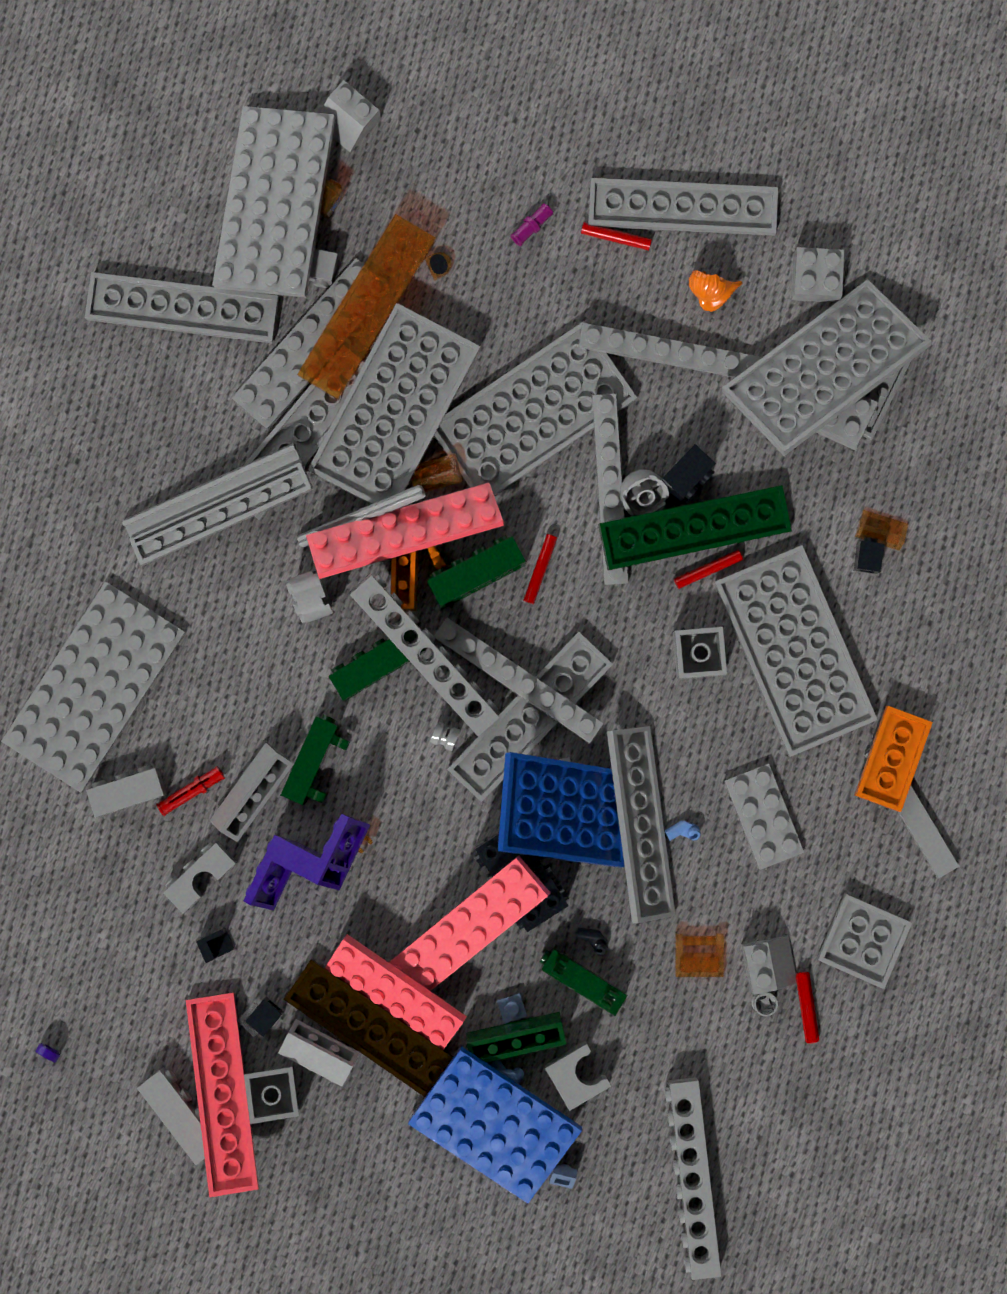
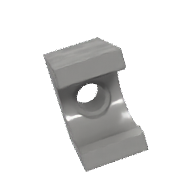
M586 1040L544 1064L548 1075L569 1111L611 1087L606 1074L599 1076L593 1081H585L576 1074L577 1062L591 1052Z

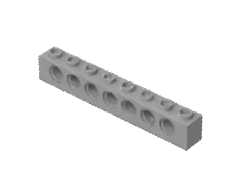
M371 573L367 575L349 592L350 596L477 736H480L500 718L496 713L498 710L497 706L490 699L485 701L480 696L483 692L474 681L470 684L464 678L467 673L459 664L453 666L448 660L451 655L444 647L441 646L438 649L433 643L435 637L426 628L422 631L417 626L419 622L417 617L411 611L406 613L400 607L403 602L395 593L390 595L384 589L387 584L379 575L373 577ZM382 594L385 597V601L381 606H374L371 603L374 595ZM392 612H398L401 615L400 621L396 624H391L387 620L388 615ZM408 630H414L417 633L415 640L411 642L404 640V634ZM423 648L432 649L433 653L429 659L420 658V651ZM441 665L448 667V673L443 677L436 675V669ZM456 683L464 685V690L460 694L452 693V687ZM471 701H478L480 703L477 711L471 712L468 710L467 707Z
M697 1077L668 1080V1087H664L666 1102L671 1104V1111L667 1112L668 1125L673 1126L674 1135L670 1136L671 1150H676L677 1160H673L674 1175H679L680 1182L675 1187L677 1199L682 1200V1208L678 1209L680 1224L684 1223L685 1233H681L682 1246L687 1248L688 1257L684 1258L685 1272H690L692 1280L721 1277L699 1081ZM680 1100H688L690 1102L688 1109L684 1111L677 1109V1104ZM691 1124L693 1127L691 1133L687 1135L681 1134V1126ZM688 1148L695 1150V1155L691 1159L683 1157V1152ZM689 1173L698 1174V1179L694 1183L686 1182V1176ZM693 1197H698L701 1199V1203L697 1207H690L688 1205L689 1200ZM702 1222L704 1226L701 1231L695 1232L691 1230L693 1223ZM699 1246L707 1248L706 1253L702 1256L694 1254L695 1249Z

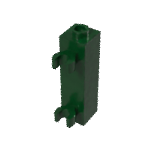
M324 714L321 718L315 716L280 796L301 805L305 804L307 797L320 803L324 802L327 794L312 788L331 744L343 750H347L350 741L336 736L339 726L334 724L335 719Z
M552 948L551 952L546 950L539 961L543 964L541 966L543 972L616 1016L628 996L624 991L555 948Z

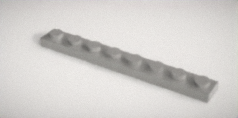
M582 323L578 348L734 378L762 358L588 323Z
M616 394L592 395L600 523L624 518V508L620 498L622 477ZM602 546L604 585L628 583L627 567L607 570Z
M449 618L445 619L434 635L436 640L589 744L592 743L603 727L604 723Z

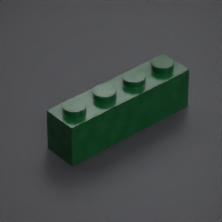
M408 630L404 634L405 641L411 642L416 638L413 630ZM382 638L371 645L373 649L369 652L361 651L352 656L351 659L353 661L346 666L341 663L331 669L333 674L328 677L342 700L346 701L410 661L390 639L385 641ZM424 648L420 651V655L425 653Z
M560 1011L466 1033L468 1051L486 1063L567 1044Z

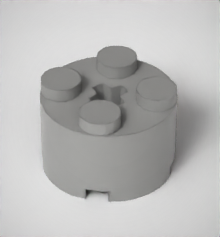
M316 569L286 581L287 589L295 601L293 602V607L302 623H309L334 613L327 589L320 581Z

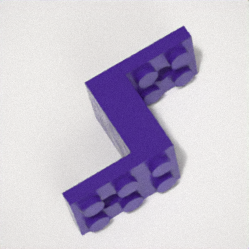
M341 814L334 823L330 839L323 847V854L297 841L274 835L267 845V852L262 862L257 866L256 875L248 886L243 901L252 906L274 911L292 872L317 885L340 891L370 824Z

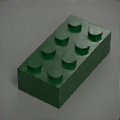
M506 535L495 540L493 542L494 546L487 550L485 546L472 552L473 557L467 560L460 558L451 563L452 568L446 571L439 569L429 575L431 579L427 580L428 585L441 610L525 567L526 561L513 536L509 538Z

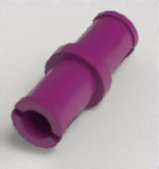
M543 203L530 217L527 216L524 219V223L510 235L514 243L522 246L533 233L539 232L540 226L553 215L552 209Z

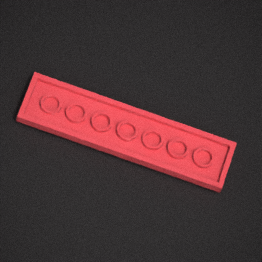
M485 483L398 508L368 520L353 521L306 535L318 577L322 579L504 526L490 483Z
M518 855L389 961V963L431 991L551 893Z
M235 993L186 1000L209 1198L258 1190L259 1182L244 1080L245 1071Z

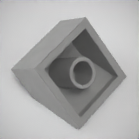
M344 80L327 98L320 112L335 115L333 139L349 153L355 149L381 119L379 109Z
M788 935L741 944L749 988L752 994L776 991L796 984V972Z

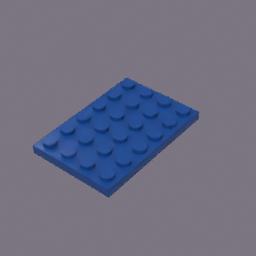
M513 752L505 753L498 851L624 868L612 769Z
M462 1046L408 1121V1125L526 1203L530 1202L553 1171V1168L556 1167L582 1132L581 1125Z

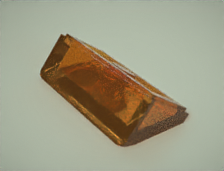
M455 454L420 463L412 477L413 487L420 485L424 488L425 492L462 482Z
M863 510L855 537L861 539L875 538L878 539V543H883L886 547L900 551L905 542L908 524Z

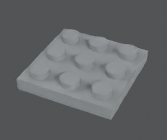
M844 893L817 960L885 989L912 923Z

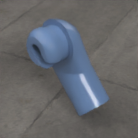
M684 820L664 831L669 841L679 835L691 840H698L701 836V831L696 824Z
M500 1060L489 1063L490 1066L517 1084L524 1078V1072L521 1068L506 1069Z

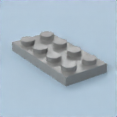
M769 763L724 780L759 870L804 853Z

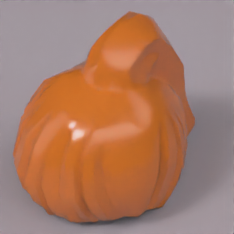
M698 270L692 271L689 277L691 291L698 298L702 309L709 312L719 309L731 297L733 292L743 284L742 281L731 282L719 277L717 274H706L705 271L701 272Z

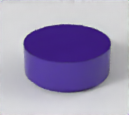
M39 1043L35 1050L42 1057L55 1063L60 1057V1053L44 1043Z

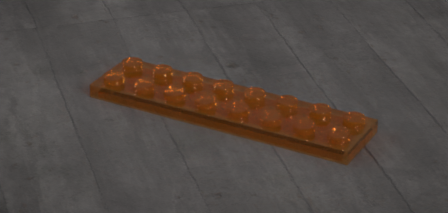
M394 215L298 372V377L335 399H340L384 327L394 306L400 301L436 242V237L399 215Z

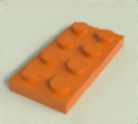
M886 706L854 796L901 812L933 722Z

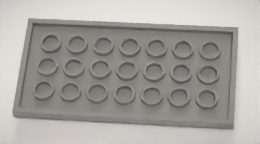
M243 106L212 284L214 288L307 297L336 121L334 114Z
M867 279L723 386L722 392L785 456L930 347L931 340Z
M396 303L312 460L308 471L370 504L405 491L481 346Z
M584 321L445 415L434 437L450 459H455L458 472L469 488L490 483L495 496L593 430L592 395L616 394L617 413L637 400L636 395L607 353L578 348L582 323H585Z
M803 545L714 582L789 757L878 720Z
M105 581L1 742L80 793H83L186 632Z

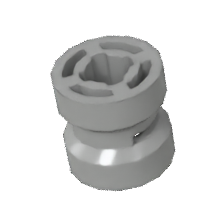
M438 721L430 743L435 745L441 744L445 749L452 751L461 730L455 727L449 728L445 723Z
M765 992L752 996L751 1004L758 1014L766 1017L776 1012L778 1001L773 994Z

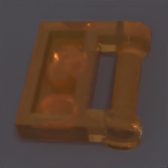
M675 933V977H724L723 933H716L715 936H683L682 933ZM715 945V952H683V946Z

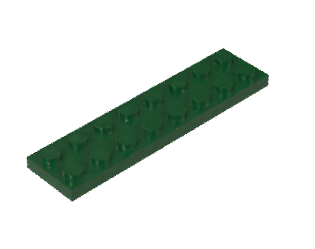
M783 485L598 524L607 570L792 532Z

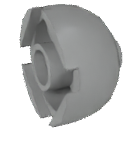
M639 469L625 477L620 488V498L625 510L630 515H642L661 511L666 505L665 500L669 496L667 485L656 472Z

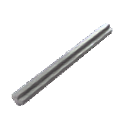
M420 485L414 486L297 536L298 543L301 547L309 546L306 538L308 534L353 521L368 520L420 500L426 496L424 488Z

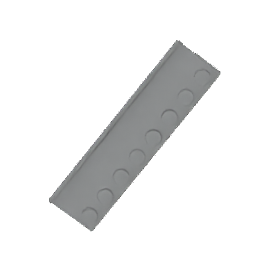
M292 443L124 519L122 523L129 534V540L139 564L144 566L313 490V487L295 444Z

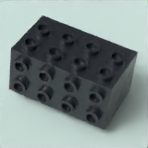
M499 832L475 847L477 853L473 856L481 868L486 866L488 869V880L519 855L550 891L551 894L516 922L520 930L525 928L529 932L568 907L566 900L570 898L562 885L557 887L553 882L556 876L549 865L543 866L540 861L543 857L498 851Z

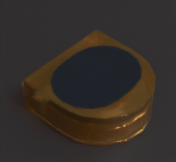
M438 252L425 257V262L434 281L446 276L451 271L452 263L447 254Z

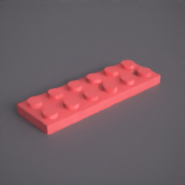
M348 934L344 937L325 967L334 976L346 982L353 989L359 991L373 1003L385 1009L392 1016L398 1018L442 1050H444L467 1017Z

